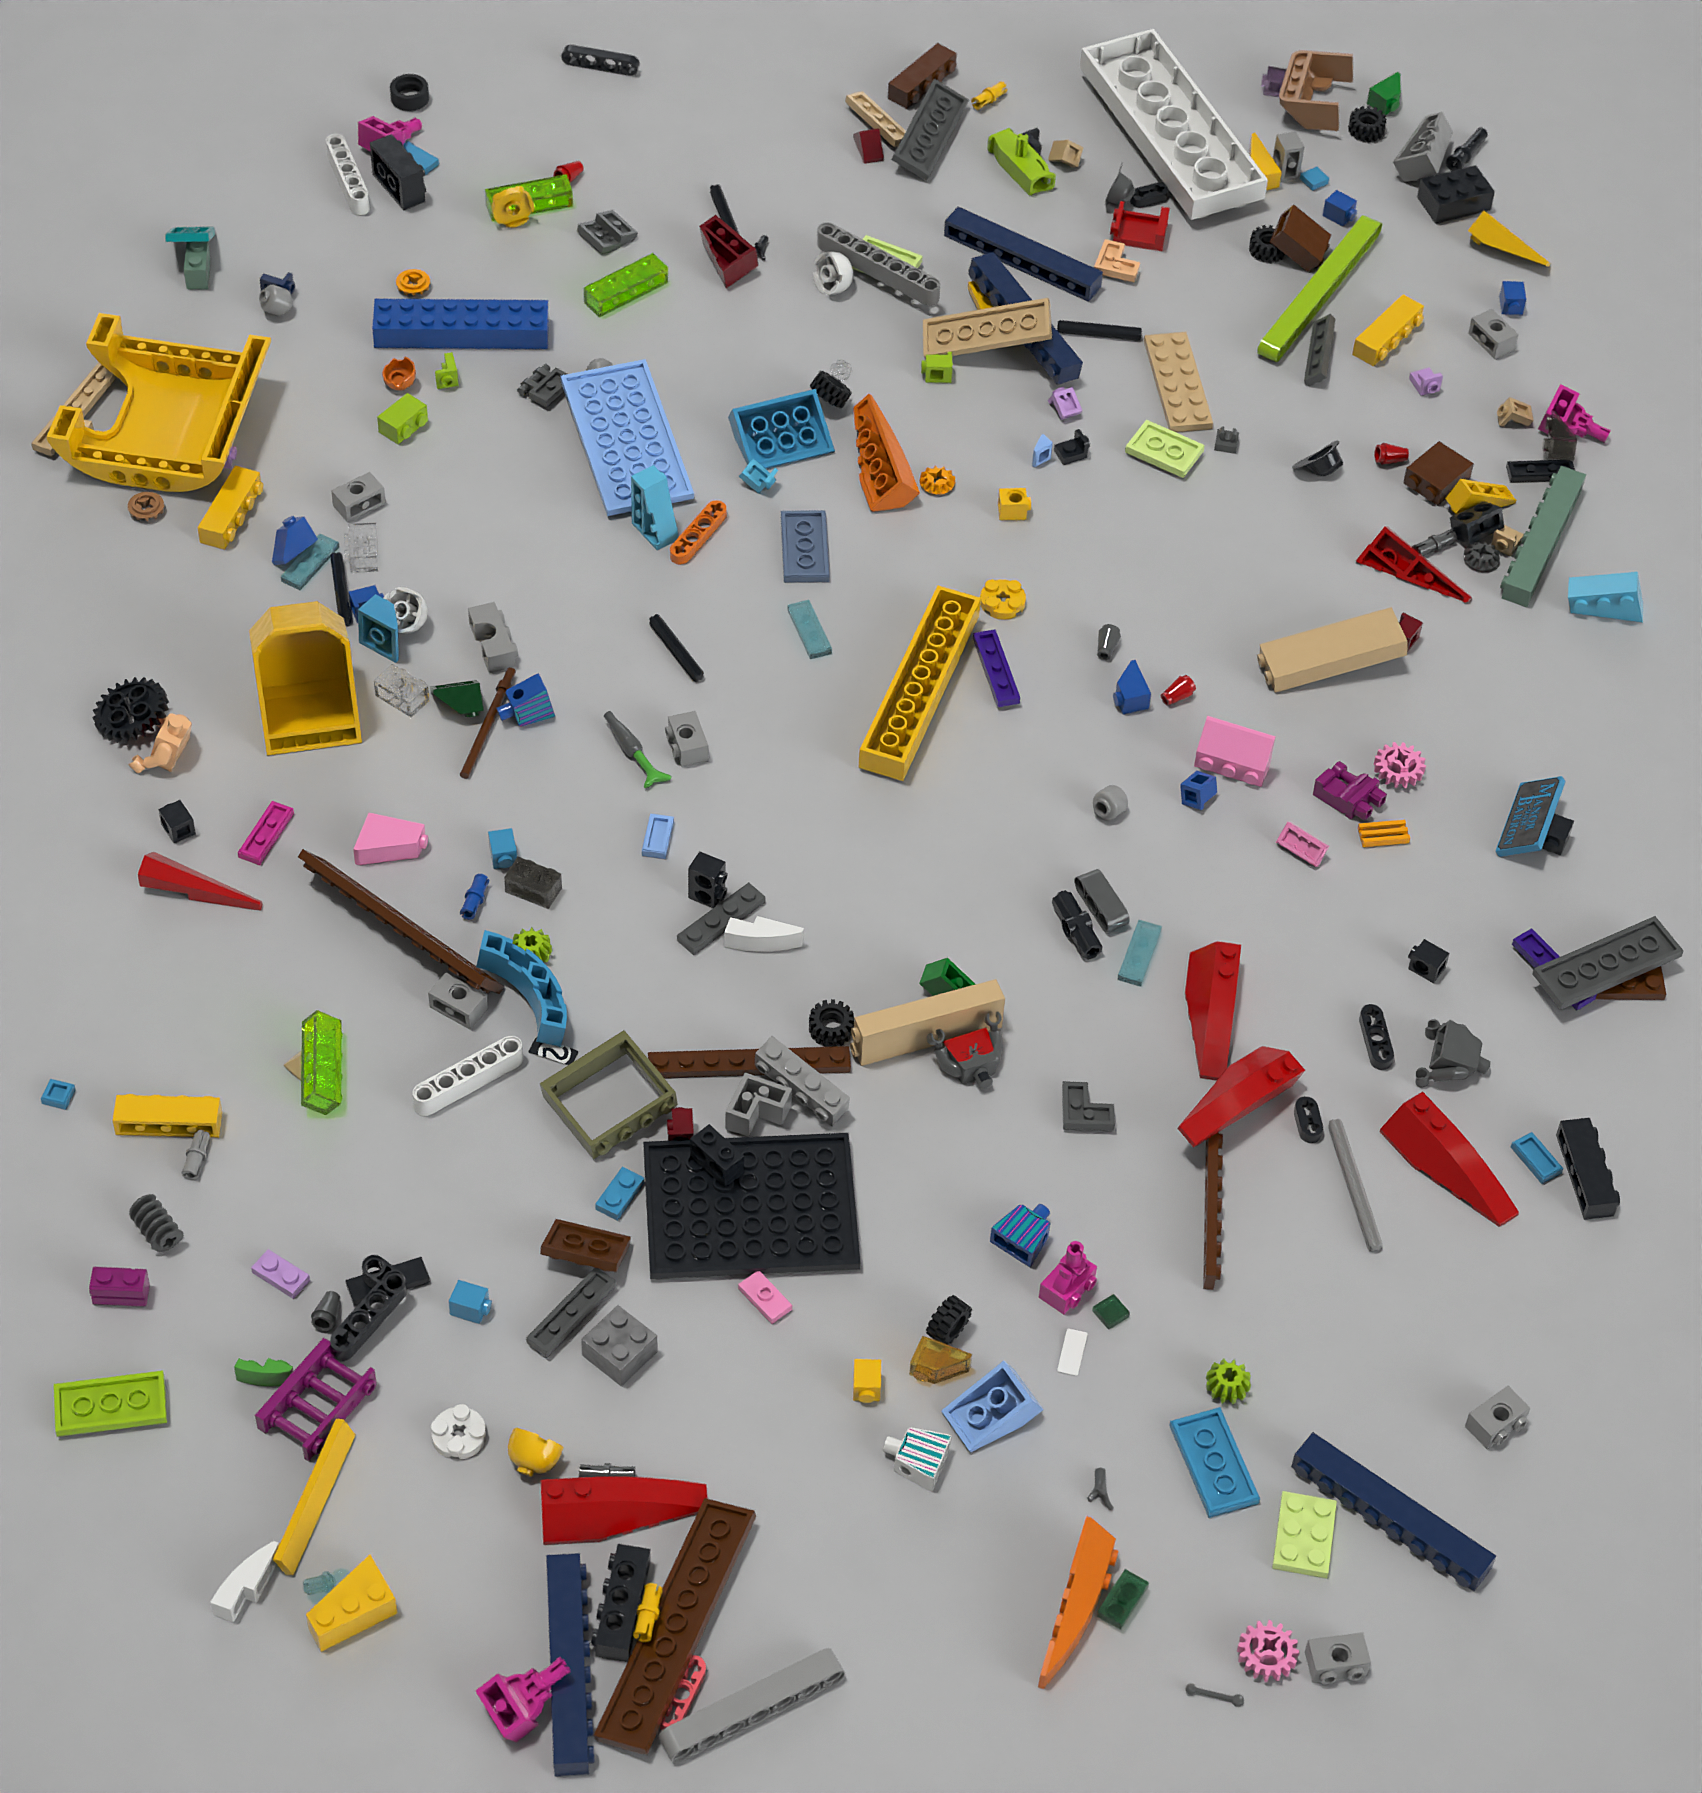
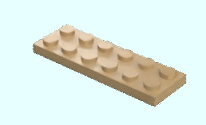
M1049 298L923 319V355L925 360L926 354L947 355L948 352H952V356L1052 339Z
M1187 332L1144 335L1145 348L1168 429L1174 432L1212 429L1213 420Z

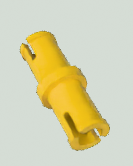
M999 81L994 86L985 88L981 94L971 99V103L975 102L972 106L979 110L988 103H994L999 96L1007 92L1008 88H1005L1007 85L1003 81Z
M654 1583L645 1585L642 1604L637 1608L638 1620L633 1637L638 1639L640 1634L639 1641L642 1642L651 1640L654 1622L658 1619L660 1613L658 1605L663 1588L658 1586L656 1591L658 1584Z

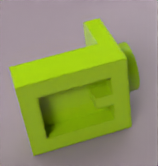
M453 352L444 353L445 362L441 363L442 370L435 371L437 389L459 386Z

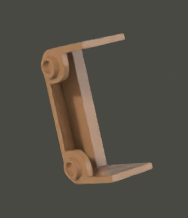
M1299 50L1291 55L1279 93V103L1303 128L1339 131V103L1312 101L1311 98L1314 90L1325 91L1331 87L1333 81L1353 83V54Z

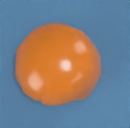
M406 356L402 360L393 358L383 369L384 383L394 390L409 388L413 385L416 378L414 362Z

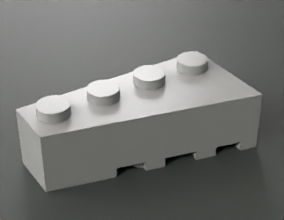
M1443 112L1425 116L1393 161L1403 182L1411 180L1415 182L1421 178L1438 174L1453 133Z

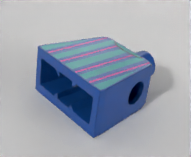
M539 673L507 689L505 693L509 703L496 708L501 721L514 716L518 726L521 727L555 717L547 689Z
M1038 1204L1033 1211L1024 1205H1018L993 1225L990 1242L1026 1266L1031 1267L1049 1236L1050 1222L1046 1220L1050 1215L1049 1209L1043 1204Z

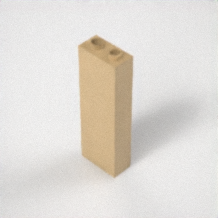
M1392 607L1259 644L1260 654H1257V660L1260 668L1264 667L1265 669L1264 675L1267 684H1271L1276 693L1406 656L1407 639Z
M997 979L854 1017V1028H851L853 1042L850 1043L851 1053L854 1058H858L860 1065L863 1066L933 1047L935 1045L927 1042V1035L932 1033L934 1039L938 1041L937 1029H941L945 1033L944 1041L985 1027L989 1031L990 1026L985 1023V1016L989 1013L990 1021L995 1023L997 1021V1011L1002 1016V1020L997 1026L1002 1028L1005 1005L1004 994Z

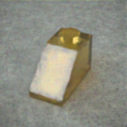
M922 1336L911 1359L909 1375L914 1376V1378L921 1382L936 1384L968 1373L971 1368L972 1354Z

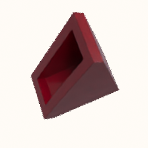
M879 128L859 131L853 134L864 164L884 161Z

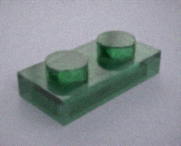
M1124 1569L1097 1611V1617L1121 1630L1148 1589L1149 1582Z

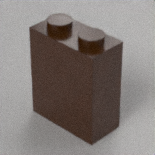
M1293 204L1281 214L1270 242L1309 272L1314 267L1318 268L1325 259L1323 257L1324 253L1330 246L1331 234Z
M1438 441L1406 468L1403 483L1439 506L1446 500L1445 498L1460 479L1469 480L1471 478L1474 463Z

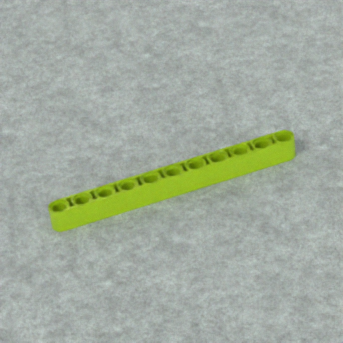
M1365 215L1359 218L1263 337L1258 346L1257 354L1275 362H1278L1378 238L1383 225L1381 222Z

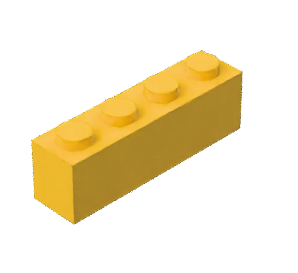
M1402 294L1355 339L1352 355L1373 367L1380 360L1383 361L1391 349H1395L1403 338H1407L1415 326H1420L1424 319L1422 315L1424 305Z
M234 466L197 527L200 543L225 550L229 542L234 540L238 527L244 523L245 515L248 510H252L257 495L262 493L263 482H261L260 472Z
M116 1095L112 1121L115 1135L194 1137L198 1130L208 1132L210 1137L219 1138L222 1107L220 1097Z

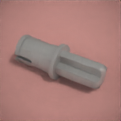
M198 1130L194 1134L191 1147L186 1151L187 1159L181 1172L182 1176L186 1179L196 1180L198 1178L202 1161L206 1159L205 1151L210 1138L208 1132Z

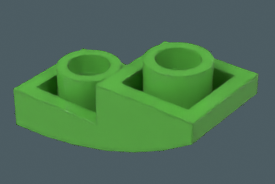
M238 1358L234 1370L237 1381L257 1386L276 1387L281 1386L291 1375L293 1366H290L289 1363L283 1360L276 1361L270 1358L267 1359L264 1366L253 1360L245 1361Z

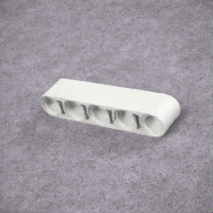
M331 134L326 138L328 160L351 212L359 216L365 215L370 210L368 190L345 138L340 134Z
M516 1036L504 1037L415 1086L413 1089L415 1112L421 1116L432 1115L519 1067L523 1062L521 1040Z

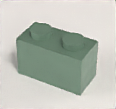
M208 241L186 242L184 263L186 289H208L211 263Z

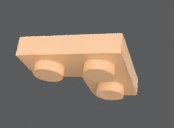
M1105 239L1094 268L1103 271L1104 276L1135 282L1140 269V262L1122 258L1125 244Z

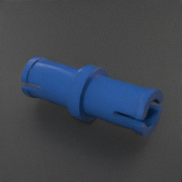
M476 874L470 889L465 893V902L460 910V915L462 914V917L467 920L475 918L479 905L485 899L484 892L490 881L486 875Z

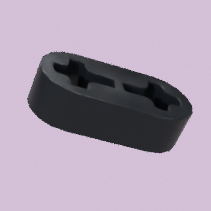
M1153 183L1135 188L1130 203L1134 207L1143 208L1165 202L1167 200L1168 188L1163 183Z
M1300 1097L1297 1099L1294 1107V1117L1299 1136L1307 1143L1318 1142L1323 1132V1123L1318 1104L1311 1097ZM1302 1107L1310 1110L1309 1115H1306V1111ZM1308 1124L1311 1125L1312 1131H1315V1133H1311V1131L1307 1129Z

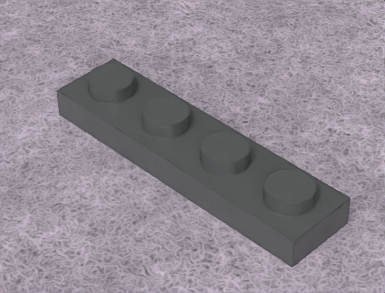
M1331 314L1313 322L1304 382L1308 386L1322 382L1327 378L1336 320Z
M748 882L677 935V941L692 955H695L725 932L730 917L739 920L744 919L765 903V896Z
M594 1268L526 1337V1343L545 1357H548L616 1287V1280L599 1268Z

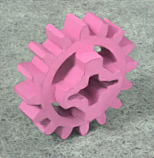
M1393 742L1392 747L1385 744L1383 750H1378L1374 760V772L1379 773L1378 779H1386V785L1392 782L1394 783V788H1397L1399 784L1407 788L1408 783L1415 786L1417 780H1422L1426 765H1424L1426 759L1420 757L1421 751H1413V745L1407 748L1404 742L1401 746H1397L1396 742Z
M1269 1620L1267 1626H1263L1260 1621H1257L1256 1629L1249 1625L1247 1626L1246 1634H1241L1239 1640L1241 1643H1238L1237 1652L1240 1653L1238 1661L1240 1663L1246 1662L1245 1672L1251 1669L1254 1671L1253 1678L1256 1679L1261 1674L1263 1675L1264 1682L1268 1681L1269 1676H1273L1276 1681H1279L1281 1673L1287 1677L1289 1676L1290 1668H1295L1296 1659H1298L1299 1650L1295 1649L1298 1641L1297 1639L1290 1640L1291 1630L1285 1633L1282 1631L1283 1624L1280 1623L1277 1627H1273L1272 1620ZM1250 1644L1253 1645V1647H1252V1649L1254 1650V1653H1253V1654H1251V1651H1250ZM1282 1648L1286 1650V1658L1283 1657Z

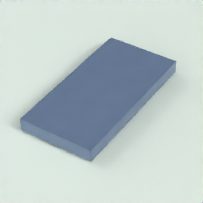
M826 510L781 511L784 583L829 582Z

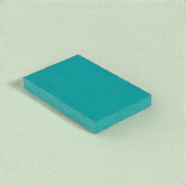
M173 227L165 234L166 242L210 241L215 236V227Z

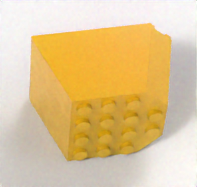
M318 601L270 607L249 630L267 756L362 743L350 642L344 618Z

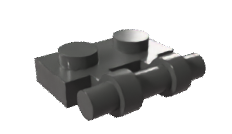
M544 364L542 367L536 368L530 378H525L521 382L517 392L521 396L529 392V399L547 408L564 392L561 384V375H566L567 373L558 368H554L549 372L551 370L550 366Z

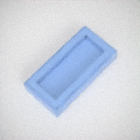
M650 814L642 847V856L666 859L674 824L673 816Z

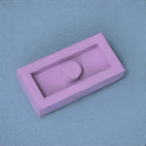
M269 1249L251 1267L254 1275L292 1299L310 1281L309 1274Z

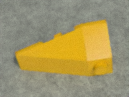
M1485 211L1480 214L1468 229L1472 234L1470 238L1478 245L1482 242L1487 246L1549 267L1551 265L1549 261Z

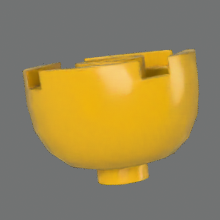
M513 1428L508 1442V1456L511 1462L518 1466L517 1472L532 1477L533 1473L543 1474L555 1467L564 1447L550 1439L545 1440L536 1433Z

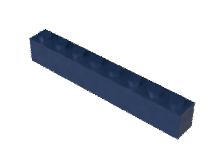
M958 206L945 220V237L982 254L994 252L1002 263L1087 302L1101 288L1103 271Z
M994 252L971 259L968 275L989 299L993 307L1032 301ZM1052 324V339L1024 344L1057 385L1079 378L1083 362Z
M1314 1432L1310 1434L1294 1454L1291 1468L1299 1476L1308 1478L1321 1491L1330 1493L1340 1500L1346 1508L1358 1512L1368 1523L1375 1524L1383 1529L1390 1538L1399 1540L1408 1546L1415 1555L1422 1556L1430 1561L1437 1570L1446 1572L1455 1578L1459 1585L1475 1591L1492 1569L1496 1559L1495 1554Z
M580 1553L546 1555L550 1665L558 1657H561L567 1664L565 1667L568 1666L570 1669V1673L551 1686L554 1777L589 1774V1764L594 1763V1746H588V1737L593 1736V1719H587V1710H592L591 1692L586 1693L585 1685L591 1683L590 1666H585L584 1658L590 1657L589 1640H584L583 1632L589 1631L588 1614L583 1615L582 1606H588L587 1589L581 1588V1581L587 1580L586 1563L580 1564Z

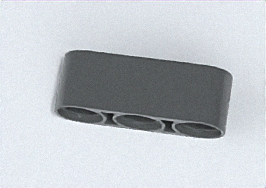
M1099 869L1075 877L1074 883L1077 892L1104 932H1109L1129 924L1130 918L1127 909Z

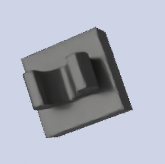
M1223 426L1217 429L1214 451L1236 454L1239 437L1237 429L1233 428V431L1224 430L1225 427Z

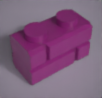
M92 1268L89 1291L93 1304L146 1307L150 1288L147 1269Z

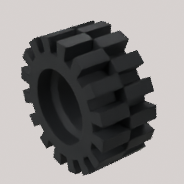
M1360 106V109L1355 108L1351 112L1348 125L1350 135H1355L1354 139L1356 140L1360 138L1361 142L1367 140V143H1371L1372 139L1374 142L1378 138L1381 139L1382 135L1384 136L1387 122L1386 115L1383 114L1382 110L1377 111L1376 107L1370 109L1371 106H1367V108Z
M1262 225V229L1257 227L1256 231L1253 230L1251 234L1249 252H1251V256H1255L1256 260L1261 258L1263 263H1265V260H1268V263H1272V260H1274L1276 263L1279 262V259L1282 260L1286 256L1275 245L1264 244H1272L1270 241L1275 231L1273 225H1269V228H1266V225Z
M819 371L810 384V388L812 390L816 389L820 398L822 397L824 401L837 408H842L852 394L850 389L841 383L839 379L837 380L833 375L831 376L824 371Z
M831 999V1003L823 1000L822 1006L818 1002L815 1005V1009H811L809 1014V1033H811L812 1039L816 1038V1043L820 1044L823 1041L824 1047H828V1043H832V1047H836L838 1042L842 1046L845 1040L847 1042L850 1040V1036H852L851 1028H854V1013L850 1011L848 1005L843 1007L844 1002L839 1001L838 1004H835V999ZM827 1019H835L841 1025L829 1028L824 1026L822 1022Z
M955 1295L949 1296L947 1300L942 1302L941 1306H938L937 1312L933 1313L931 1316L932 1320L927 1324L929 1326L926 1328V1334L942 1346H948L949 1343L951 1344L954 1341V1338L956 1339L959 1336L960 1331L964 1330L963 1327L967 1325L968 1319L972 1315V1307Z

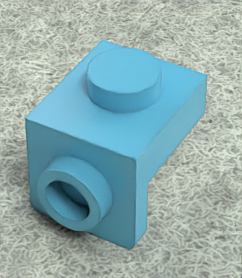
M752 459L738 477L757 493H760L764 487L769 489L777 480L774 478V475L778 470L774 468L770 473Z

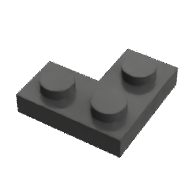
M1063 1081V1129L1114 1131V1104L1089 1103L1088 1082Z

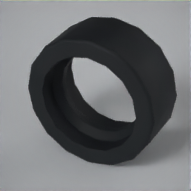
M416 74L397 76L390 84L392 104L398 109L405 111H415L423 108L429 101L428 82L425 78ZM409 89L419 91V93L414 95L400 94L401 91Z

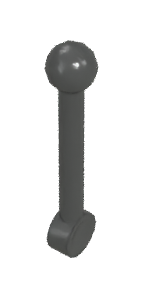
M1192 1683L1185 1687L1189 1695L1197 1693L1230 1701L1236 1707L1242 1706L1244 1702V1697L1240 1694L1230 1696L1197 1688Z

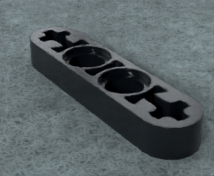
M577 45L565 46L561 55L563 62L567 65L628 76L635 75L640 66V61L633 55ZM586 56H592L596 61H589ZM606 59H611V60H613V61L615 62V64H614V65L608 64V63L606 62Z

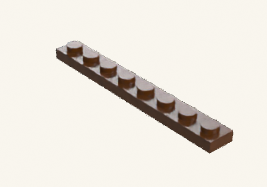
M849 1046L788 1048L819 1073H850L851 1071ZM759 1049L648 1052V1059L664 1078L743 1076L744 1073L765 1075L755 1066V1053Z
M1219 1132L1206 1140L1203 1289L1214 1290L1215 1281L1221 1278V1264H1217V1258L1221 1257L1222 1243L1217 1242V1235L1221 1236L1222 1220H1217V1214H1221L1222 1198H1218V1192L1222 1191L1223 1178L1218 1176V1170H1222L1223 1155H1218V1149H1222L1223 1134H1219Z

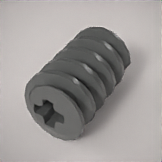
M147 1194L138 1198L133 1203L129 1216L155 1251H167L182 1240L184 1233L178 1229V1225L173 1222V1218L167 1215V1210L162 1207V1203L159 1200H156V1196L154 1194Z

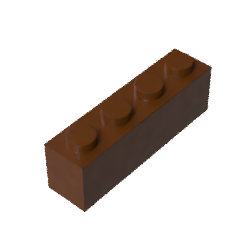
M936 43L888 83L887 99L905 109L909 108L926 94L934 79L942 82L947 75L955 71L957 67V53Z

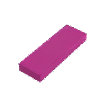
M271 801L237 852L238 858L261 865L294 815V808Z

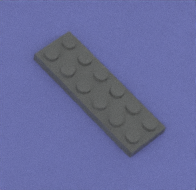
M934 79L891 160L927 181L969 99Z
M1653 916L1534 968L1532 975L1561 1010L1680 958L1684 950L1657 917Z

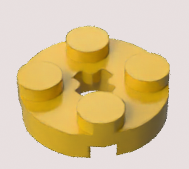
M521 186L505 189L500 193H496L492 198L491 210L496 222L506 224L507 227L513 228L523 225L529 220L528 216L531 212H534V202L530 194ZM516 205L514 210H511L509 207Z
M988 580L980 593L981 608L984 612L985 609L990 612V616L993 618L1011 619L1016 617V613L1022 612L1025 608L1026 594L1021 588V583L1017 580ZM1003 597V598H1006V600H1005V601H1001L1000 598Z

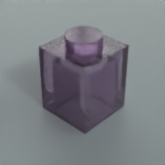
M1268 66L1267 74H1263L1261 86H1265L1264 95L1279 97L1287 69Z

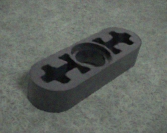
M1367 1004L1361 1009L1359 1022L1369 1060L1374 1068L1386 1070L1392 1065L1394 1051L1383 1011L1377 1005ZM1368 1014H1371L1372 1018H1375L1373 1025H1371V1017L1367 1016ZM1378 1033L1383 1039L1375 1041L1370 1037V1034ZM1379 1049H1382V1057L1386 1058L1385 1060H1382L1381 1056H1378Z

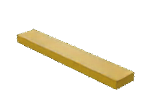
M336 1419L274 1555V1562L285 1575H294L356 1435L344 1419Z

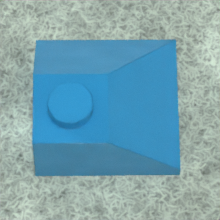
M375 594L358 609L359 643L396 663L399 661L395 607L389 600Z

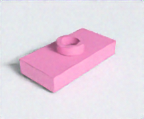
M1291 822L1286 823L1276 843L1315 867H1318L1329 848V845Z
M756 1271L738 1284V1289L771 1324L792 1310V1304L760 1271Z

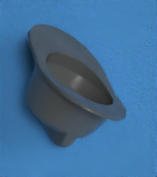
M1121 163L1117 178L1108 192L1105 205L1108 203L1120 205V201H1124V204H1127L1134 195L1133 182L1121 173L1123 163Z

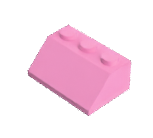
M1207 716L1196 751L1194 766L1262 787L1270 767L1276 736Z

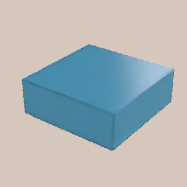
M1317 166L1300 174V179L1312 191L1329 184V177Z
M50 1079L41 1097V1103L66 1110L76 1090L75 1085Z

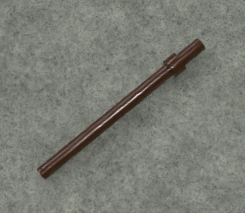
M511 667L507 668L503 679L498 682L496 687L497 693L460 772L462 778H469L497 716L496 708L501 706L506 696V690L512 687L511 682L516 670Z

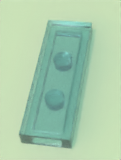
M319 534L317 536L318 540L306 548L281 575V582L301 590L329 560L330 555L339 549V542Z
M810 600L787 605V611L809 658L814 659L832 654V647Z
M1138 920L1117 980L1141 987L1162 926Z

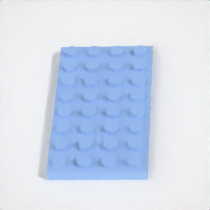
M646 359L561 375V384L607 516L632 512L631 476L653 465L666 475L672 503L694 499V491Z

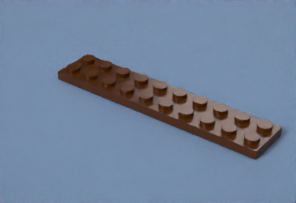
M302 849L298 858L305 862L303 867L314 874L317 873L324 882L340 889L339 892L357 901L358 906L375 914V918L382 923L392 926L393 930L399 935L412 940L411 943L429 952V956L434 960L449 966L448 969L451 972L467 979L466 982L474 988L481 989L487 994L491 991L497 994L502 992L505 986L480 968H477L476 965L330 862Z
M704 1498L664 1583L658 1605L660 1613L658 1619L654 1622L652 1638L648 1642H642L638 1639L593 1735L595 1741L648 1755L757 1517L754 1510Z

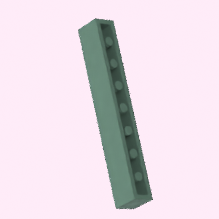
M1563 466L1560 467L1557 474L1553 473L1549 483L1551 488H1546L1542 498L1544 503L1539 502L1535 513L1537 517L1533 516L1528 529H1530V532L1526 531L1521 544L1524 545L1523 547L1518 546L1514 557L1516 561H1511L1507 571L1509 576H1504L1500 588L1504 590L1501 599L1524 607L1528 606L1580 496L1586 474Z

